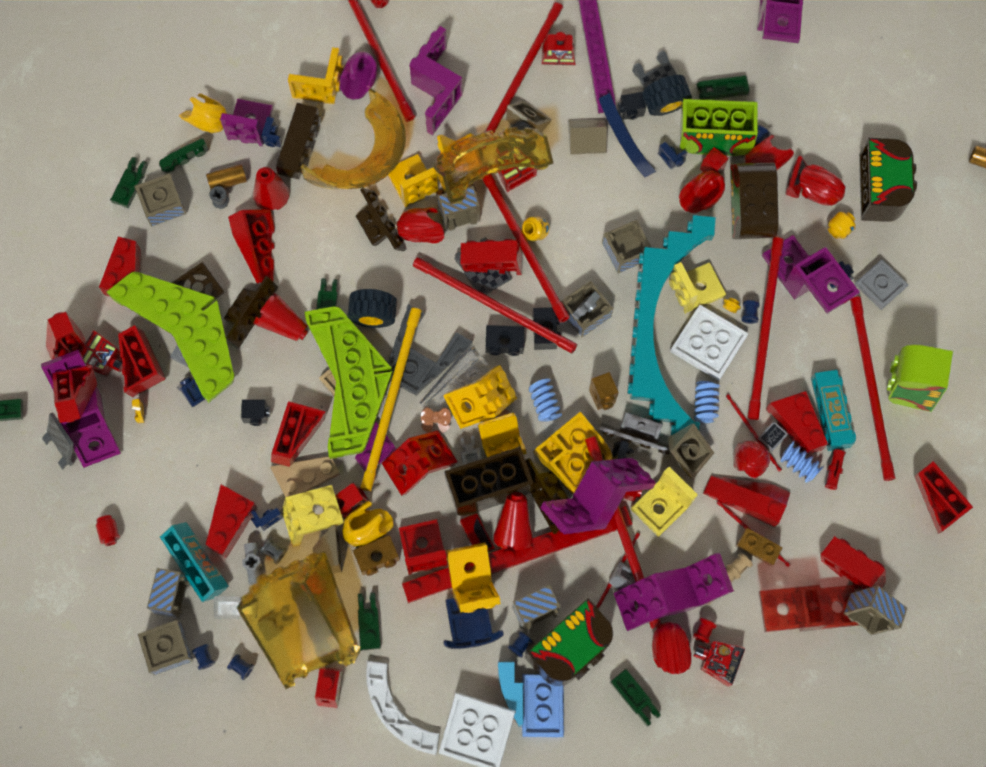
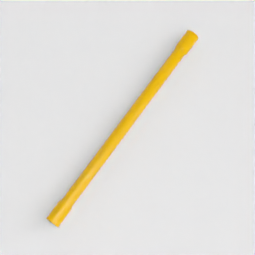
M411 308L406 331L367 469L364 472L360 489L364 491H372L376 469L413 337L422 313L418 308Z

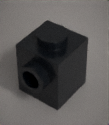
M642 92L621 95L617 108L618 113H622L623 120H634L644 116L646 106Z
M242 399L241 419L243 423H250L251 426L267 424V417L271 415V407L268 406L266 400Z

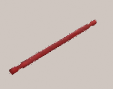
M728 394L726 396L727 399L731 402V405L734 407L738 415L746 424V426L753 434L757 442L764 445L758 439L759 436L756 434L752 426L749 424L745 416L742 414L740 409L737 407L735 402H733L730 395ZM769 452L771 462L776 466L778 472H780L782 469L780 468V466L777 465L775 459Z
M720 501L717 502L743 528H749ZM779 554L778 559L784 562V564L787 567H789L791 564L785 561L783 557Z
M636 533L635 538L632 541L633 546L635 545L636 540L640 536L639 533ZM626 554L623 556L621 560L623 564L627 559ZM608 583L596 605L597 608H600L612 586Z

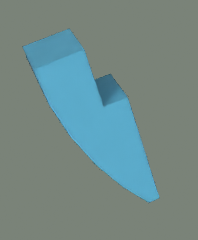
M498 662V676L505 704L508 709L516 711L514 721L518 727H522L523 683H515L514 662Z

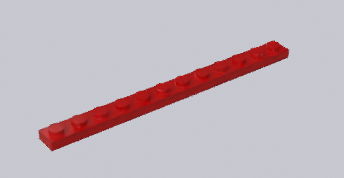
M626 506L621 507L620 510L626 527L632 526ZM613 517L605 529L563 534L561 531L557 534L549 532L533 538L531 546L527 549L514 550V547L509 546L507 549L503 548L488 553L491 575L616 532L617 528ZM466 563L464 566V570H472L474 568V563ZM449 567L402 583L408 604L452 589Z

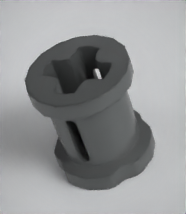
M219 186L212 188L209 195L214 207L219 209L227 207L229 199L225 189Z
M270 538L263 545L260 553L266 554L274 560L275 564H278L285 556L287 550L273 543L274 540Z

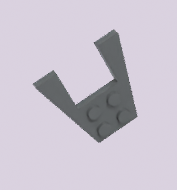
M409 304L407 305L392 353L387 362L392 370L384 371V373L391 371L394 373L411 308H414ZM423 312L421 313L419 323L421 322V320H422L423 317H424V313H423ZM456 332L437 362L410 348L400 387L417 396L471 347L473 342Z

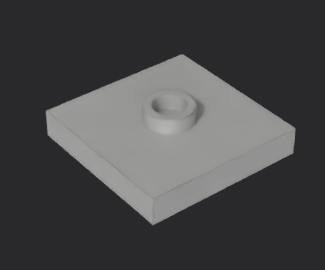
M882 259L855 282V285L880 310L885 308L908 287V284Z

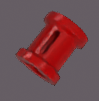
M700 618V625L692 637L702 643L709 644L710 635L717 625L707 619Z

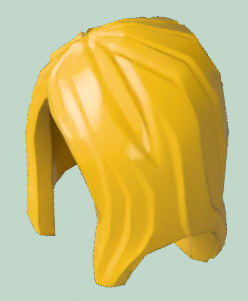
M201 93L197 96L204 99L205 103L191 97L190 101L194 105L193 110H187L179 114V117L200 130L209 133L221 132L223 130L220 121L221 114H227L224 106Z
M370 501L364 502L344 520L342 528L343 538L353 547H362L374 542L393 528L394 521L392 516L381 508L366 510L372 503Z

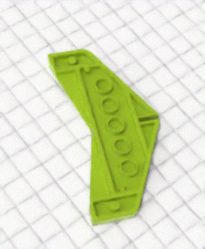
M139 272L130 273L107 291V294L113 301L144 317L174 337L203 398L208 403L234 382L235 377L218 302L216 300L211 304L215 297Z
M334 306L306 311L307 325L336 380L330 436L327 447L329 458L333 459L362 453L368 444L393 374L392 371L375 375L374 373L390 371L392 368L339 307Z

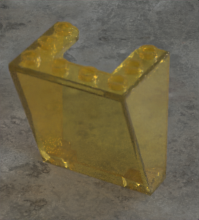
M325 551L318 554L316 552L311 553L302 561L297 559L285 568L280 566L271 574L267 575L264 573L255 579V584L248 588V593L241 597V602L236 609L285 689L295 686V678H306L309 672L334 662L344 663L345 666L353 664L361 652Z

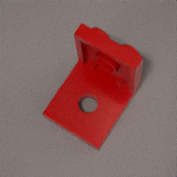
M437 430L408 438L382 465L401 496L410 492L428 474L452 467L458 461ZM404 464H405L406 467H407L406 472H405L404 469H403V465H404Z
M437 519L399 527L409 575L424 570L425 572L432 570V568L448 566ZM420 538H425L428 541V545L425 548H419L416 545Z

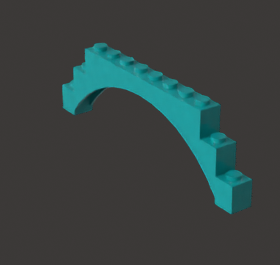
M693 215L691 221L687 222V232L690 233L669 231L667 237L663 238V248L666 249L645 247L643 253H639L638 264H642L641 271H638L637 274L640 290L636 289L635 301H638V308L634 309V319H637V324L633 326L632 338H635V345H631L630 356H633L634 359L633 364L629 366V375H632V382H628L627 394H630V400L653 402V404H649V415H652V420L674 423L670 428V436L690 424H695L699 430L700 422H694L683 411L670 393L660 372L653 340L656 305L660 292L673 271L674 265L678 264L687 254L706 240L712 241L715 235L716 217Z

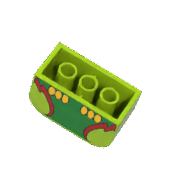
M683 99L680 124V147L683 151L686 150L687 153L708 155L715 147L726 156H739L749 153L754 148L758 135V102Z
M907 345L902 347L899 354L894 356L890 364L889 372L892 374L891 378L888 379L886 388L889 391V401L893 404L932 412L948 388L953 351L924 345Z

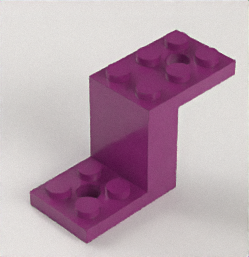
M760 0L757 31H763L762 39L799 43L803 0Z
M441 26L431 33L427 44L422 45L417 57L412 58L409 64L411 84L436 98L433 106H429L425 112L427 132L431 135H434L463 95L462 77L437 63V60L447 48L446 29Z
M794 235L784 240L778 279L794 300L810 291L826 314L860 293L826 246L809 256ZM771 249L762 254V257L769 266ZM784 257H791L793 259V263H786L784 261ZM828 284H833V285H835L836 288H837V291H835V292L829 291L828 288H827V285H828Z
M79 350L41 363V368L52 389V373L87 366ZM96 386L81 419L60 423L74 443L73 449L83 468L121 454L120 448L105 420L102 396ZM92 441H98L100 443L96 447H92L89 445V443Z
M633 458L593 461L571 499L545 501L540 508L563 534L605 529L626 492L653 489L656 482Z
M716 553L688 567L650 575L615 592L614 596L627 631H630L658 618L696 609L734 592L722 557L720 553ZM708 574L712 577L711 584L708 582L707 579ZM635 601L638 603V609L635 608Z

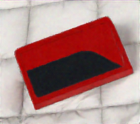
M799 156L794 164L785 192L787 196L799 198L802 187L799 185L801 172L807 167L802 156Z
M478 514L459 520L471 545L486 543L488 552L495 549Z

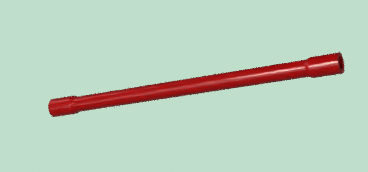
M348 0L399 104V109L405 121H412L415 115L358 1Z
M554 2L542 28L488 127L477 143L478 149L486 151L498 125L507 111V106L513 100L546 36L563 9L560 3Z
M488 168L482 169L479 172L481 179L489 189L550 301L559 322L567 321L570 318L568 312L555 293L498 189Z
M781 237L772 238L771 259L757 359L747 418L750 420H759L774 299L784 239Z
M419 257L414 260V268L435 277L555 343L565 351L573 354L576 350L577 343L558 335L439 270L429 262Z
M856 296L850 300L855 320L881 458V469L884 481H891L896 478L888 447L864 321L862 300L860 296Z
M596 436L585 439L592 460L602 461L601 450ZM618 505L612 517L635 582H638L645 577ZM658 618L649 622V625L653 629L662 625V622Z

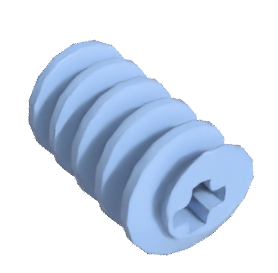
M550 378L539 380L528 389L532 393L531 399L535 400L533 405L537 407L535 411L539 414L538 420L541 422L553 421L562 416V413L556 414L560 407H554L558 400L551 399L556 395L555 392L549 393L553 389L552 385L547 386L551 381Z
M710 381L696 382L695 391L697 393L695 394V399L697 401H695V406L697 408L694 410L696 414L694 420L706 424L713 423V419L719 417L718 414L713 413V411L719 410L718 406H714V404L719 403V399L714 398V396L720 395L714 389L720 388V385Z
M793 441L782 453L780 462L783 463L788 460L786 467L789 468L794 465L792 472L795 473L800 470L799 478L806 475L805 483H808L814 479L824 466L817 468L819 461L811 463L813 456L805 458L807 451L799 453L801 446L793 448L795 443Z

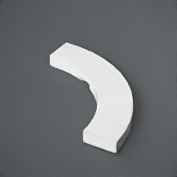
M367 661L368 691L372 705L382 723L395 737L406 745L419 751L436 755L439 733L430 732L416 726L400 712L394 703L387 680L388 663Z

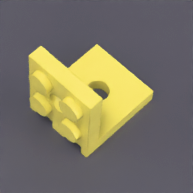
M682 262L674 265L669 284L672 290H675L677 300L680 306H683L685 314L697 309L699 305L705 306L726 296L710 263L686 272ZM703 283L706 289L698 290L696 284Z
M668 467L654 488L650 489L630 510L660 537L692 505L698 494ZM657 504L663 506L664 512L656 514L653 506Z
M332 485L285 497L281 511L292 547L299 546L303 536L343 524ZM315 505H320L324 512L322 514H315L312 508Z

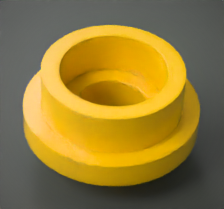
M731 297L728 300L724 299L722 307L736 314L737 310L741 309L739 301Z

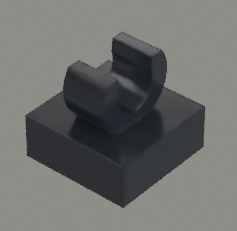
M623 440L616 442L612 449V460L625 459L626 452L632 454L634 450L628 448L629 443Z

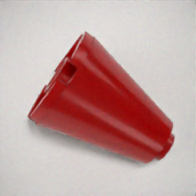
M263 167L256 173L253 188V199L260 209L279 210L289 200L288 185L271 168Z
M274 293L260 311L261 316L259 318L256 317L254 321L256 326L294 341L299 339L303 341L309 332L306 330L308 326L277 293Z
M512 492L506 498L493 535V542L504 549H507V546L514 547V550H524L529 548L533 541L527 498L521 492Z

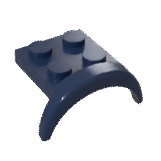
M455 598L445 600L452 641H443L446 648L468 649L493 643L504 635L503 630L492 633L488 609L479 608L471 613L460 612Z

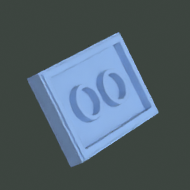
M522 674V737H563V686L550 685L539 674Z

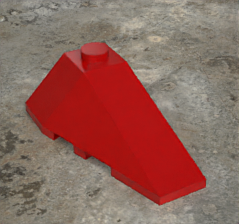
M241 210L228 216L232 235L256 283H262L265 276L274 281V260L272 259L274 223L271 210Z
M716 476L710 477L703 492L704 495L774 528L779 524L790 496V492L773 484Z

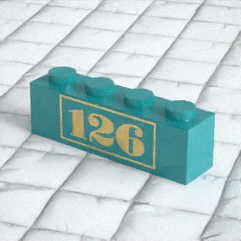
M838 370L815 373L811 378L823 433L828 442L827 450L851 448L856 441V434L851 428V414L847 412V396L842 391V377L838 374Z
M187 522L172 525L160 536V539L202 602L217 598L229 587Z

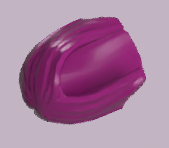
M356 52L347 60L340 77V90L348 99H361L373 87L377 75V63L371 54Z

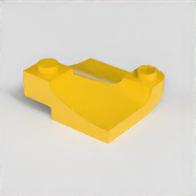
M581 412L532 451L541 463L550 469L572 494L575 493L588 467L593 462L585 439L596 436L604 460H612L611 449Z

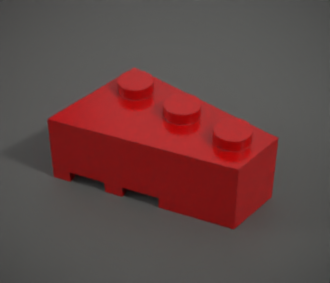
M118 236L99 285L100 290L105 296H109L107 291L130 273H140L141 249L136 241Z
M504 239L503 241L486 240L485 242L467 241L466 243H461L460 264L463 271L487 273L488 270H499V274H505V271H514L516 275H522V253L517 240Z
M66 311L56 313L47 319L46 348L51 360L76 350L81 351L86 343L80 328Z
M134 325L118 334L120 357L123 364L124 393L134 397L166 380L142 329Z
M92 365L52 373L54 404L60 423L81 419L97 386Z
M806 391L771 402L767 406V412L771 413L778 421V425L781 428L783 427L789 434V438L795 441L794 444L801 446L800 451H807L806 456L822 451L828 445Z
M288 401L271 453V462L290 467L324 422L326 411Z
M934 461L914 476L938 534L973 508Z
M221 484L206 546L227 559L253 517L251 511L255 510L256 512L258 509L256 504Z
M834 536L821 553V562L840 577L844 576L852 581V587L856 590L859 587L862 590L874 586L883 588L886 584V569L883 564L876 560L872 561L862 550H855L845 539H839Z

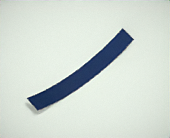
M608 93L598 98L616 138L638 171L644 177L655 173V169L640 152L627 131L611 94Z

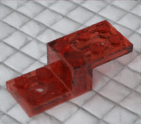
M820 585L759 591L764 632L799 629L802 632L860 626L844 614L849 596L855 592L854 585L821 588ZM833 602L840 603L842 607L841 612L833 611ZM779 604L787 607L788 612L786 615L778 613L777 606Z

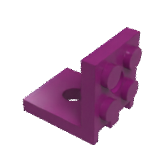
M237 98L233 115L222 113L220 118L227 140H241V143L246 144L258 143L259 146L263 147L261 134L267 116L271 117L273 106Z

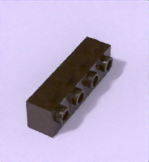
M301 103L296 104L276 164L278 175L299 180L301 174H304L306 168L305 160L306 157L309 158L310 145L311 142L315 141V130L321 123L318 107Z

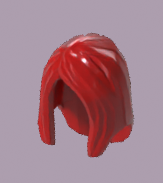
M771 135L756 145L749 153L745 154L744 163L774 162L778 170L793 157L794 151L791 148L780 150L772 146L770 141L774 136Z
M815 164L808 165L801 172L799 185L803 189L801 195L806 199L821 205L832 206L844 198L846 186L832 172Z
M714 170L701 172L690 180L679 194V203L683 210L696 214L702 210L711 209L724 194L725 181L723 176Z
M413 208L403 212L397 221L399 236L411 242L432 244L442 242L445 234L441 223L433 221L428 216V213H438L437 208Z
M743 441L735 447L733 466L738 471H745L748 476L758 478L769 467L770 454L761 443L757 441Z
M665 622L657 627L652 637L654 662L658 668L669 674H682L690 669L692 654L686 632L679 624L673 622Z

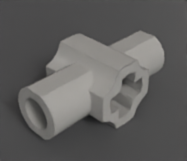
M247 543L244 545L246 558L242 560L243 567L247 570L249 585L262 583L260 569L263 568V562L258 557L257 543ZM252 560H255L256 563L254 564V567L251 568L249 564L252 563Z

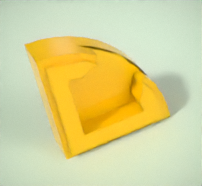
M132 399V409H135L136 416L134 418L137 423H144V405L140 399Z

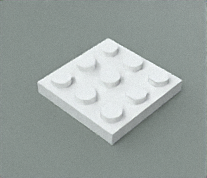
M699 305L670 352L719 381L749 333Z
M457 692L439 754L479 767H500L516 711Z

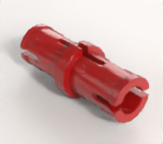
M833 450L831 464L827 468L829 472L825 487L828 489L837 490L838 488L837 485L840 474L843 473L842 465L846 452L843 450Z

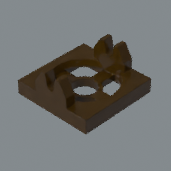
M203 262L171 282L184 287L188 279L191 282V290H193L192 287L195 283H202L203 289L200 293L206 294V286L212 283L210 296L215 297V299L225 293ZM194 275H204L207 278L196 280Z

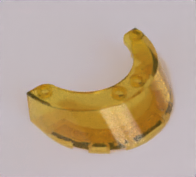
M370 88V104L366 107L364 114L373 128L375 141L368 158L362 164L350 170H340L328 164L322 169L313 168L311 170L302 164L301 170L304 180L324 189L346 190L364 188L388 176L400 162L406 145L405 126L396 107L381 94Z
M517 127L504 128L503 132H496L494 134L493 130L484 132L452 145V150L442 152L437 157L438 162L434 163L435 172L449 203H461L466 197L468 187L476 180H481L490 173L495 174L503 169L513 167H530L538 170L548 168V165L554 162L547 135L534 128L526 127L524 130H518Z

